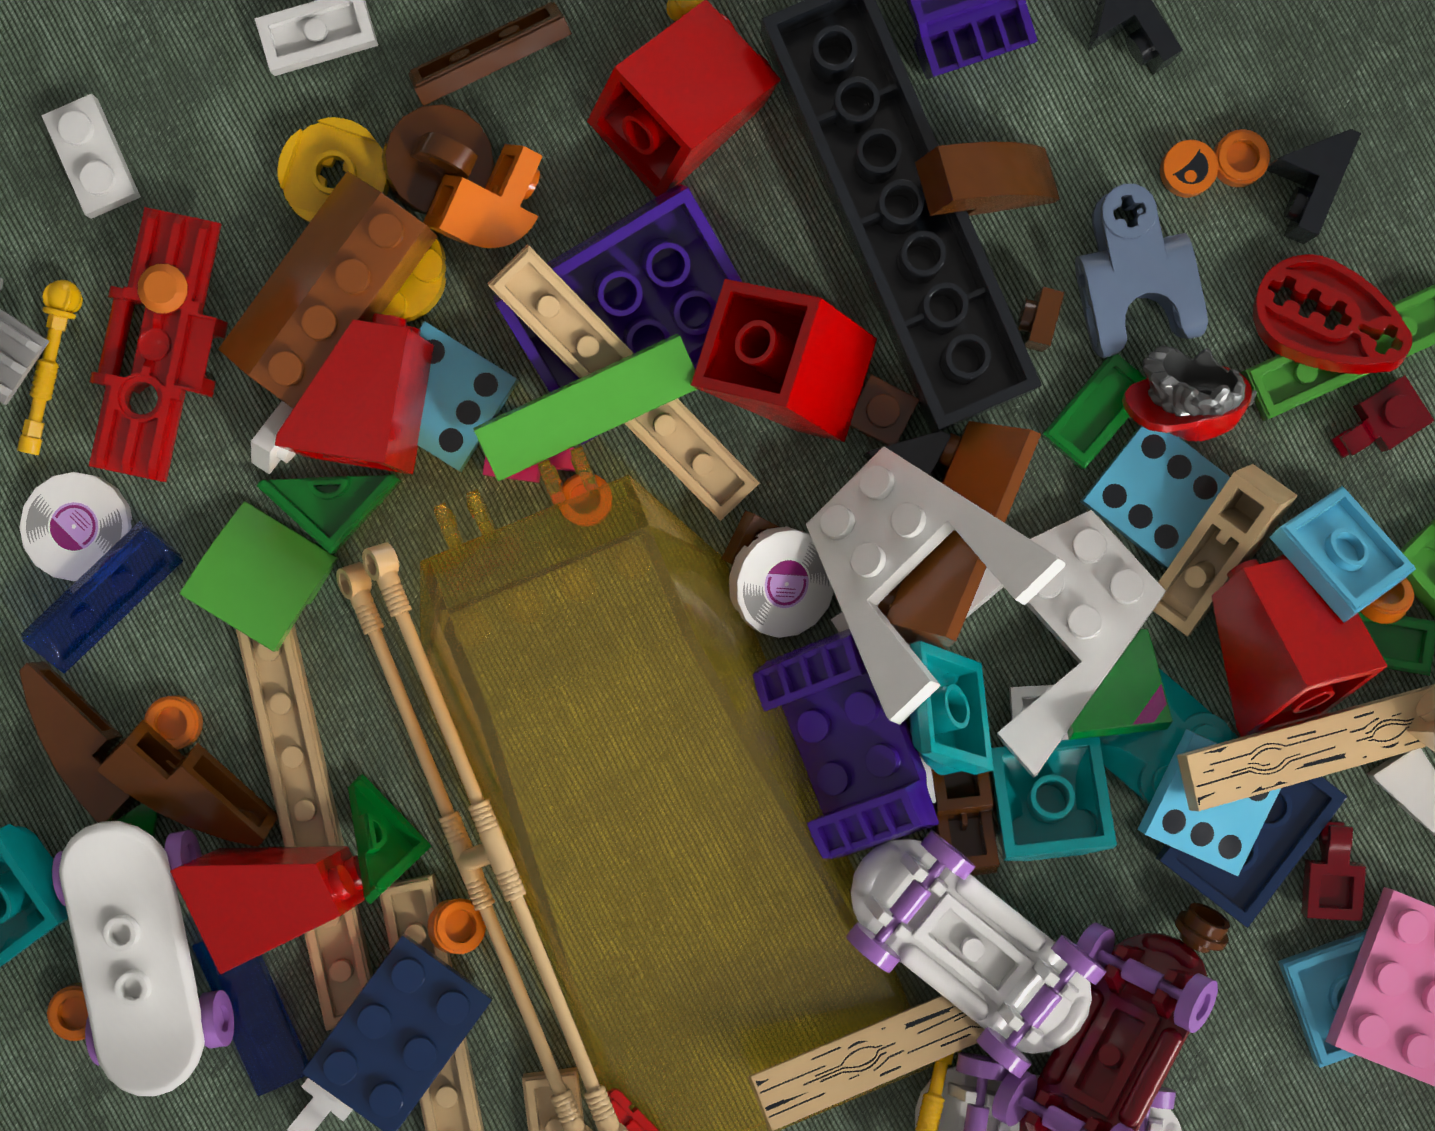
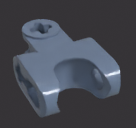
M1122 184L1113 188L1095 204L1092 212V226L1098 252L1080 255L1075 259L1076 278L1093 351L1099 357L1105 358L1118 354L1125 347L1128 340L1125 315L1129 305L1136 298H1147L1156 301L1164 309L1169 320L1171 332L1177 337L1184 339L1201 337L1206 331L1208 316L1190 238L1186 233L1163 237L1156 202L1153 195L1145 187L1137 184ZM1120 206L1123 211L1132 210L1134 219L1128 223L1124 219L1116 220L1113 211Z

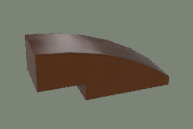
M991 141L941 145L935 147L915 162L930 216L966 210L968 215L972 216L1051 204L1060 200L1046 149L1034 144Z
M45 661L26 663L19 670L26 703L39 739L53 766L77 801L98 823L102 821H117L136 799L123 792L96 769L110 754L108 751L123 735Z
M144 720L115 746L96 769L123 792L155 812L189 828L224 840L258 847L265 840L278 818L277 813L199 743L183 756Z
M931 768L936 803H933L939 821V824L934 826L935 833L960 851L976 866L970 873L972 876L996 873L1000 862L991 811L993 800L988 772L973 775L960 771L948 775H939Z

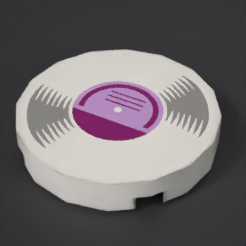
M71 472L52 476L34 489L23 506L19 528L23 548L35 566L55 578L81 581L102 577L119 565L131 545L132 534L130 533L132 528L131 520L133 519L130 506L118 488L101 477Z
M787 526L766 529L756 535L758 538L752 541L749 547L744 546L735 557L729 576L730 599L743 621L752 629L777 638L799 635L815 625L829 608L834 591L810 534Z

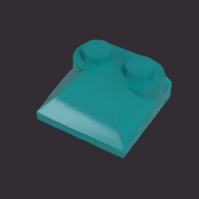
M922 641L911 643L910 648L941 685L910 714L912 744L914 748L921 753L924 762L939 775H948L960 771L977 775L993 771L982 663Z
M1161 669L1159 671L1173 720L1169 728L1166 730L1099 737L1104 766L1148 805L1186 729L1216 743L1238 738L1223 719L1207 710Z
M1099 737L1062 740L1034 778L1006 746L991 748L994 767L991 774L998 820L997 838L1002 848L1003 861H1032L1084 855L1113 849L1117 846Z
M11 824L0 828V968L54 928L68 920L66 906L59 901L53 886V858L35 833L25 827L13 826Z

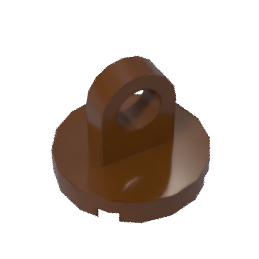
M443 104L421 106L400 118L387 135L382 153L383 169L386 171V178L396 198L411 210L426 215L445 174L463 177L485 188L494 166L491 143L480 124L463 110Z

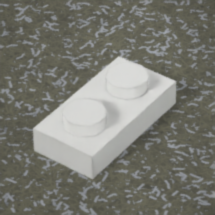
M316 0L255 18L268 67L274 76L378 46L365 0Z
M89 94L41 115L82 210L87 217L95 218L141 197L98 98L93 94Z

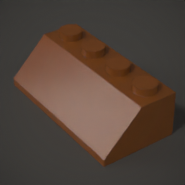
M347 171L218 350L250 378L294 409L352 320L372 322L373 314H382L438 236L426 224L389 197Z
M969 421L960 436L953 433L949 434L951 437L938 460L939 464L946 466L940 482L1005 523L1041 434L1031 429ZM954 530L877 607L906 643L911 644L922 641L947 650L957 641L987 567L957 531Z

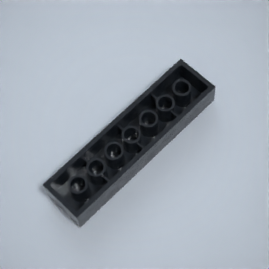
M804 0L762 18L760 37L776 74L781 79L782 88L914 394L919 400L918 403L931 433L945 430L1041 387L1040 379L967 210L930 216L915 162L937 147L938 143L876 0Z

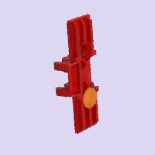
M144 207L127 287L124 286V288L110 286L108 298L113 299L99 367L97 372H91L89 383L106 387L90 457V467L167 483L186 391L213 398L216 381L210 380L206 376L207 363L212 340L215 338L225 339L229 323L215 317L203 315L220 236L221 223ZM135 305L145 306L131 375L121 377L120 372ZM153 386L158 395L155 408L149 413L137 414L130 405L132 394H140L145 388Z

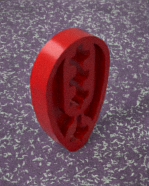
M1314 254L1297 255L1287 258L1272 267L1259 285L1253 304L1255 328L1263 342L1275 353L1285 358L1330 372L1368 374L1390 372L1397 369L1404 362L1411 349L1412 334L1390 301L1358 273L1333 259ZM1282 287H1287L1292 290L1291 300L1284 302L1283 306L1274 303V292L1278 293ZM1307 298L1317 302L1316 312H1312L1308 318L1298 314L1300 310L1299 304L1303 305ZM1332 310L1342 314L1341 324L1335 326L1334 330L1323 326L1326 319L1325 316L1328 317ZM1383 334L1393 338L1391 342L1392 348L1388 349L1385 355L1375 351L1377 346L1375 340H1379Z

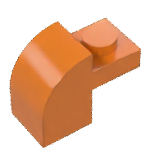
M505 144L485 188L463 177L445 174L423 223L430 229L452 240L482 248H500L518 241L529 232L539 217L520 207L523 199L526 200L532 195L538 184L540 171L537 168L543 156L525 146Z

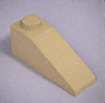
M1254 464L1233 472L1158 583L1166 592L1153 611L1187 637L1191 635L1212 609L1211 595L1229 580L1227 573L1235 566L1252 559L1298 495Z

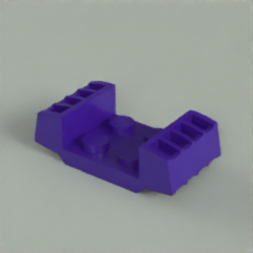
M906 0L918 33L914 42V48L926 80L1038 42L1026 0Z
M850 629L768 660L752 674L764 712L782 706L823 813V815L807 822L815 845L823 859L843 858L939 824L927 788L926 771L918 750L912 744V735L906 719L899 725L886 717Z

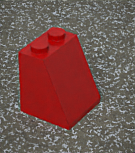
M704 0L614 67L587 123L650 191L658 197L686 179L762 109L781 79L772 70L769 62L762 55L757 54L738 34L731 21L725 15L720 14L708 0Z
M724 279L691 386L797 432L845 443L877 338L821 297Z
M375 313L373 314L372 322L353 319L277 432L275 446L311 459L413 475L434 345L420 336V329L407 326V320L400 317Z
M1284 554L1268 563L1259 564L1257 559H1252L1235 566L1227 573L1229 580L1211 595L1236 728L1241 737L1323 715L1388 667L1359 614L1357 613L1343 623Z
M348 846L219 848L170 871L220 975L340 917L365 900L359 859L357 855H352Z

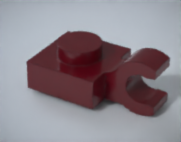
M1403 375L1354 405L1353 408L1361 421L1332 438L1330 442L1341 459L1349 454L1351 456L1355 455L1374 441L1381 452L1394 448L1434 422V419L1406 375Z
M1329 821L1320 832L1321 860L1305 859L1301 914L1306 918L1362 921L1366 866L1360 862H1350L1353 827L1344 826L1342 821Z

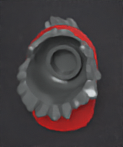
M1162 345L1157 347L1155 351L1151 352L1143 360L1142 369L1148 378L1132 384L1122 398L1124 409L1139 425L1150 431L1169 432L1187 441L1196 442L1209 440L1232 430L1243 417L1247 408L1255 403L1254 398L1257 391L1252 390L1249 381L1237 370L1218 364L1209 348H1205L1196 357L1190 358L1176 348Z

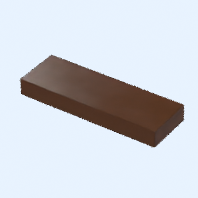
M550 2L411 69L408 75L422 105L425 106L572 33L565 17L555 2Z

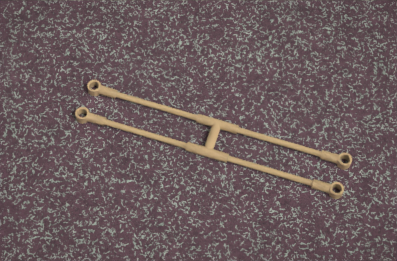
M387 542L366 548L362 553L363 563L357 562L337 570L338 587L346 599H350L363 634L369 635L441 814L439 822L443 828L455 863L468 890L467 892L472 900L474 910H479L553 1092L551 1101L563 1131H592V1129L585 1125L571 1089H566L492 906L495 900L490 888H488L489 885L482 870V867L491 865L505 901H510L586 1088L587 1092L584 1094V1098L591 1110L590 1112L593 1115L597 1130L628 1131L619 1122L605 1086H600L524 899L523 895L526 894V890L519 873H517L518 870L502 830L498 825L489 799L484 800L410 617L409 611L412 608L409 605L410 603L407 600V595L398 575L399 561L394 548ZM371 579L377 582L390 616L396 617L471 803L468 810L473 822H475L474 825L477 828L482 844L472 845L459 811H454L382 633L381 629L384 628V624L370 592L372 589Z

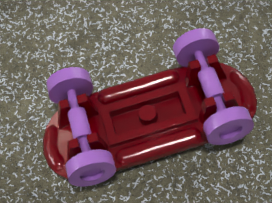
M1099 923L1091 924L1083 932L1076 945L1099 963L1107 972L1096 985L1090 982L1092 1001L1087 1019L1075 1036L1066 1044L1052 1051L1038 1080L1035 1075L1028 1071L1021 1078L1010 1072L1006 1075L993 1100V1117L1008 1126H1014L1019 1122V1131H1138L1190 1032L1195 1033L1203 1026L1216 1001L1218 984L1215 980L1208 977L1205 965L1195 950L1187 946L1182 940L1163 933H1143L1129 937L1114 946L1115 933L1113 930Z

